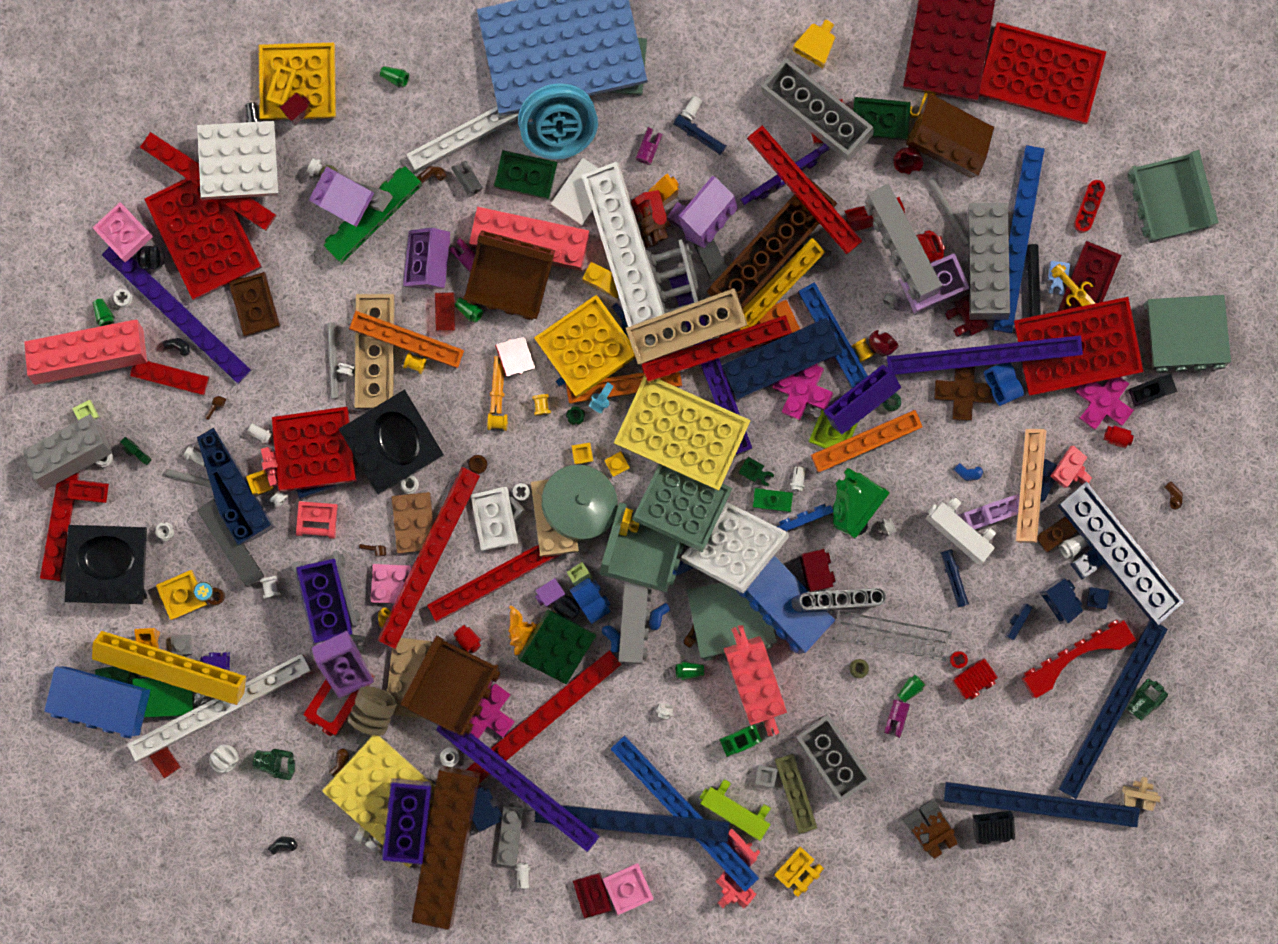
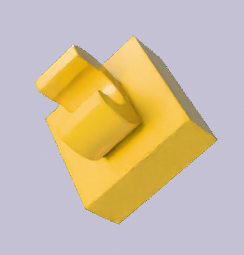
M625 509L619 535L626 536L628 529L634 533L638 532L640 523L632 520L633 510Z

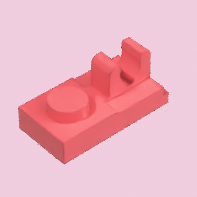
M733 829L729 831L728 842L726 843L750 867L757 860L756 857L760 854V851L757 850L754 853L750 849L752 846L751 842L746 845V842Z

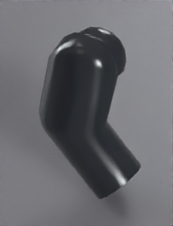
M181 338L163 341L164 350L176 348L182 356L190 353L189 344Z
M281 836L268 847V850L273 855L281 848L294 851L297 849L298 843L292 837Z

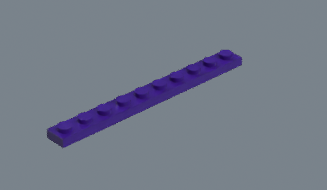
M110 246L104 251L102 256L235 382L239 384L252 371L145 269L140 268L132 257L124 262Z
M687 273L669 278L672 289L690 284ZM692 291L675 296L679 307L694 303ZM702 315L699 319V322L702 326H706L705 319ZM685 321L687 330L689 332L692 327L691 323ZM720 359L702 364L701 367L715 405L740 415ZM745 432L735 455L753 449L747 432Z
M1081 336L887 356L888 368L894 375L1076 356L1083 355Z
M441 726L436 728L437 732L586 852L599 839L600 836L472 733L466 734L465 738Z

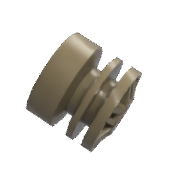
M372 686L361 687L356 696L355 705L348 716V722L363 733L374 736L384 735L391 722L390 717H392L397 707V699L380 688Z

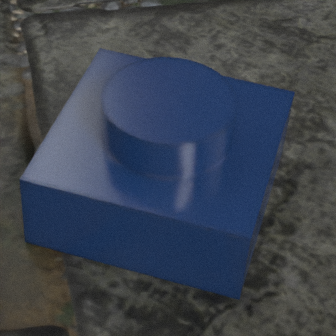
M1089 587L1086 606L1107 609L1110 590Z

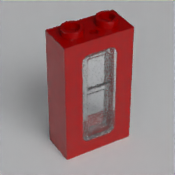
M325 679L303 714L307 717L306 721L313 726L318 724L323 728L322 731L331 737L332 735L337 736L348 720L351 709L355 705L359 689L338 698L327 679Z

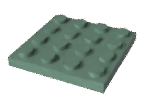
M659 464L632 520L703 552L732 488L722 484L718 491Z

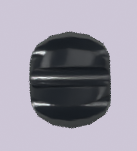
M143 246L137 251V264L142 269H160L165 262L164 251L159 246Z
M566 595L562 596L551 608V611L570 621L576 617L580 610L577 601Z

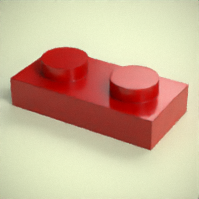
M69 478L67 498L106 503L109 483Z

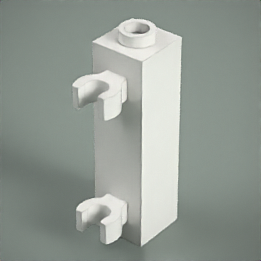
M957 498L951 499L947 506L943 502L937 505L933 504L927 511L929 515L926 517V520L975 563H983L995 548L989 541L996 532L989 528L981 536L954 513L961 504Z

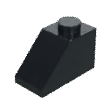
M1171 374L1128 389L1134 407L1178 392Z

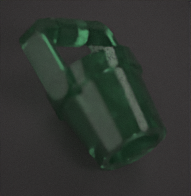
M1148 678L1136 691V695L1127 707V710L1142 722L1151 712L1159 708L1168 697V693L1164 691V687L1158 681ZM1151 685L1158 693H1161L1155 701L1144 694Z
M272 749V751L257 750L253 758V769L268 773L274 778L291 780L295 772L294 754L280 749ZM282 757L288 758V773L279 772Z

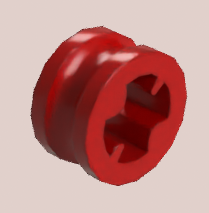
M956 651L950 656V664L954 668H964L968 663V657L964 652ZM960 654L963 656L961 659H964V662L956 665L954 657H958Z

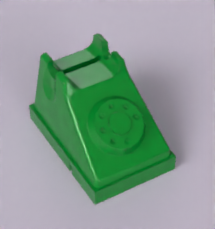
M847 468L844 471L845 479H838L835 483L837 494L833 506V527L855 539L890 492L863 474Z

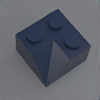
M1065 578L1056 580L1039 592L1060 624L1070 623L1083 612L1081 608L1083 605L1074 592L1075 586L1070 580Z

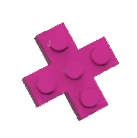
M815 365L800 372L798 377L791 376L773 385L774 390L789 396L781 411L783 414L800 421L808 404L822 410L827 408L833 392L817 386L824 371L823 367Z
M1117 377L1108 379L1103 387L1096 382L1080 385L1075 392L1090 404L1079 419L1094 430L1106 415L1120 426H1123L1134 411L1119 400V397L1128 387L1129 383L1123 378Z
M496 683L491 688L492 692L488 700L484 699L481 705L483 709L480 716H475L472 722L474 727L471 733L478 739L487 727H490L500 736L504 737L515 723L514 720L500 711L511 694Z

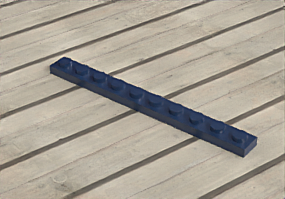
M1150 620L1148 621L1058 790L1077 799L1168 630L1166 627L1160 624L1154 626Z
M945 782L943 801L1138 828L1140 811L1138 807Z
M561 805L589 828L728 842L730 821ZM535 810L534 822L552 824Z

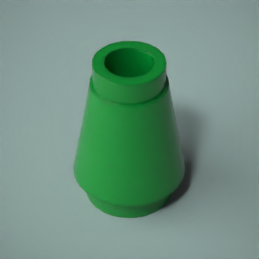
M386 66L381 68L380 77H383L397 87H405L407 85L409 73L405 69Z
M461 297L455 303V307L470 322L477 323L484 313L481 306L470 304Z
M96 299L92 302L97 325L105 326L115 323V316L103 299Z
M681 661L675 666L676 678L683 681L704 676V665Z
M914 674L908 678L897 695L906 703L922 692L926 684Z

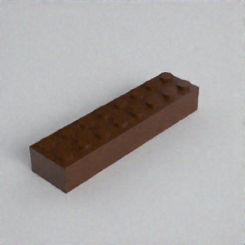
M809 178V180L815 185V187L821 192V194L827 199V201L835 208V206L838 203ZM794 194L716 279L706 293L712 297L735 289L743 309L820 223Z
M444 765L438 770L412 923L450 930L454 924L481 773Z

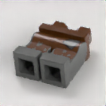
M931 799L919 807L922 815L916 809L902 818V820L922 849L928 852L933 859H936L943 854L938 847L939 843L944 841L948 849H951L958 843L954 836L955 831L939 808L936 800Z

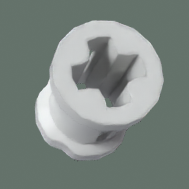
M277 576L260 579L265 593L263 595L264 599L281 595L277 589Z

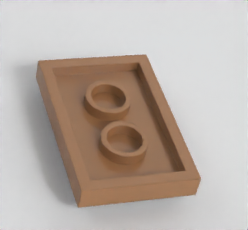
M431 493L392 496L397 553L421 551L433 526Z

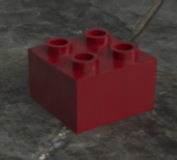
M825 549L799 555L806 587L809 592L834 587L833 583L836 580L834 572L829 570V564H831L829 552L825 553Z

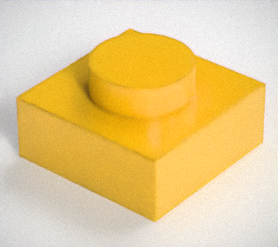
M590 442L571 446L575 465L594 462Z
M621 451L604 460L613 477L630 469Z

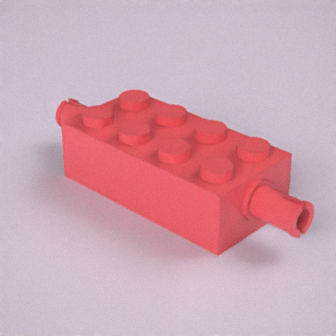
M743 625L738 626L740 634H738L736 627H733L731 631L733 632L736 644L723 649L750 725L763 721L767 736H773L771 728H773L775 735H777L779 730L774 717L787 713L763 640L760 636L747 640Z

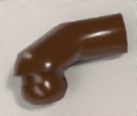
M429 166L417 178L421 183H424L430 177H435L442 181L446 178V173L442 167Z
M1170 481L1164 488L1170 493V507L1173 510H1177L1182 506L1183 493Z
M341 748L337 751V765L329 770L333 777L349 761V753L346 749Z

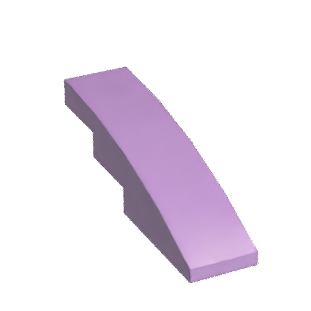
M1019 494L959 514L958 516L975 530L1018 515L1020 497Z

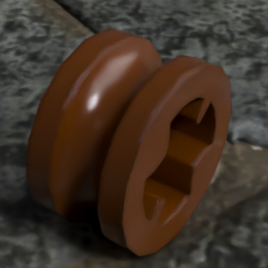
M213 588V592L220 593V596H218L220 599L219 601H212L210 599L208 602L213 605H219L224 601L225 593L220 588Z

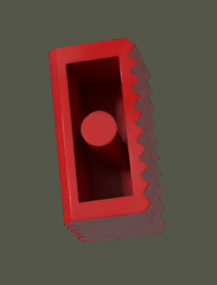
M982 658L951 679L963 699L969 698L973 700L980 695L978 691L985 687L987 690L995 685L996 682L994 680L998 677L986 659Z

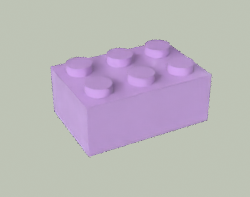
M955 253L931 263L942 287L938 294L918 304L915 299H911L908 293L910 288L907 283H903L901 278L899 279L914 314L966 293L970 289Z

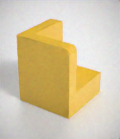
M265 470L246 476L253 495L258 496L274 490V487H271Z

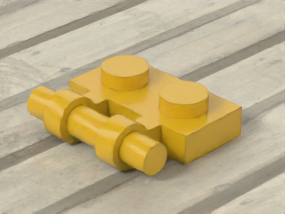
M799 846L775 872L774 876L788 889L793 883L798 886L793 893L799 897L809 889L808 886L815 879L817 880L820 877L819 874L824 868L818 864L813 869L810 865L815 859ZM806 870L809 875L801 882L798 878Z

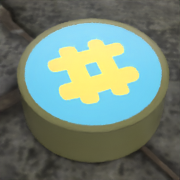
M200 582L194 587L193 593L197 600L205 602L212 598L213 588L207 582Z

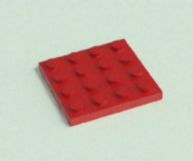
M347 406L272 417L275 457L278 467V488L280 492L356 482L354 454L339 431V428L350 422L349 408Z

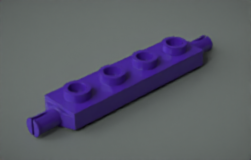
M824 144L795 162V164L801 170L806 167L811 169L818 164L817 160H819V157L830 149ZM776 175L753 191H750L749 194L740 200L744 206L752 200H758L759 198L763 200L771 194V190L774 188L779 190L786 184Z

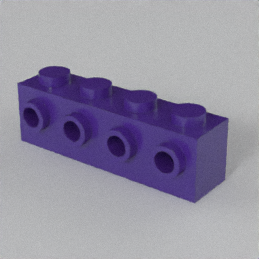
M883 364L823 412L832 427L842 435L885 400L901 389V386L894 373Z

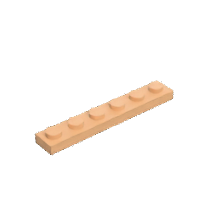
M1045 429L1025 430L1016 541L1018 543H1037L1046 442Z

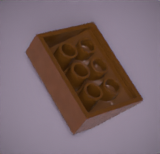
M928 93L905 145L915 148L924 155L969 178L979 176L986 161L994 126Z

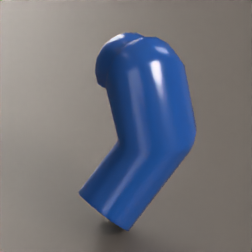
M961 463L953 469L966 481L978 480L983 474L981 467L966 469Z
M666 603L651 611L649 626L652 630L660 628L662 616L670 611Z
M604 626L602 634L611 641V652H619L621 634L613 626Z

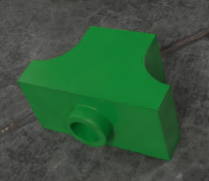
M755 724L722 737L719 741L726 757L753 747L762 742V739Z

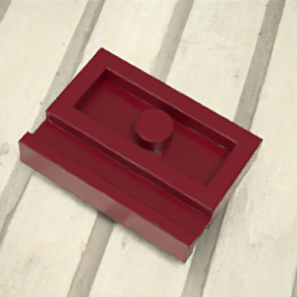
M601 872L573 880L584 919L612 910Z

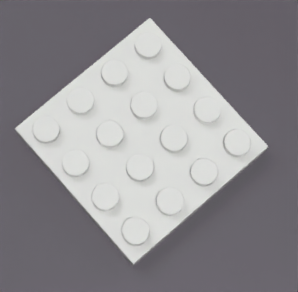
M274 121L197 125L202 200L279 195Z
M727 502L704 551L700 552L689 547L681 556L682 562L744 593L786 542L789 535L788 532Z

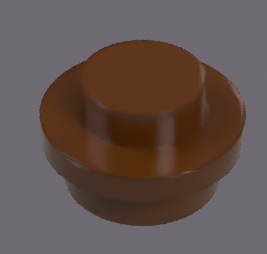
M474 455L470 458L468 466L472 472L481 474L487 469L488 463L482 455Z

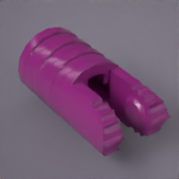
M649 127L645 132L635 158L638 162L646 165L652 164L662 138V134L658 132L654 137L653 143L649 142L653 132Z
M459 238L457 244L464 253L461 254L455 247H451L449 251L471 272L475 252Z
M893 700L884 733L889 734L895 720L899 721L895 735L898 738L901 737L910 704Z

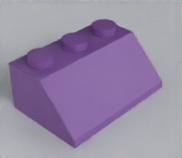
M714 176L707 181L679 215L686 240L703 248L714 239L716 233L724 227L726 221L737 209L734 195Z
M437 228L409 230L404 287L445 288L450 232Z

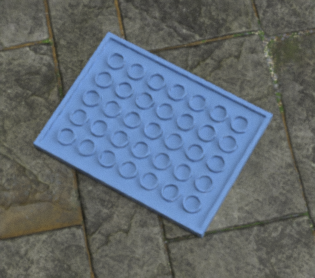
M515 0L477 9L500 116L519 112L523 102L530 94L541 87L551 84H570L582 89L588 96L648 83L629 0Z

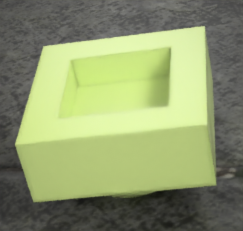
M91 400L72 408L78 420L89 414L95 419L100 418Z
M583 562L566 572L575 586L588 577L592 578Z

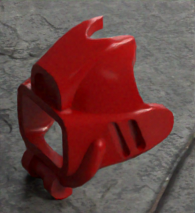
M930 230L916 235L930 263L943 258L946 247L942 243L941 236L938 237ZM932 238L935 240L939 252H937Z

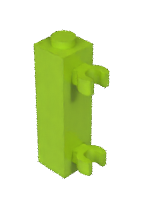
M726 779L722 781L718 790L711 786L709 789L705 788L699 797L702 799L700 804L730 821L759 841L762 840L771 825L764 820L771 809L769 806L763 804L756 815L724 795L731 785Z

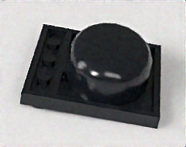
M405 389L339 428L340 433L378 495L445 456Z
M68 525L64 602L143 605L147 527Z

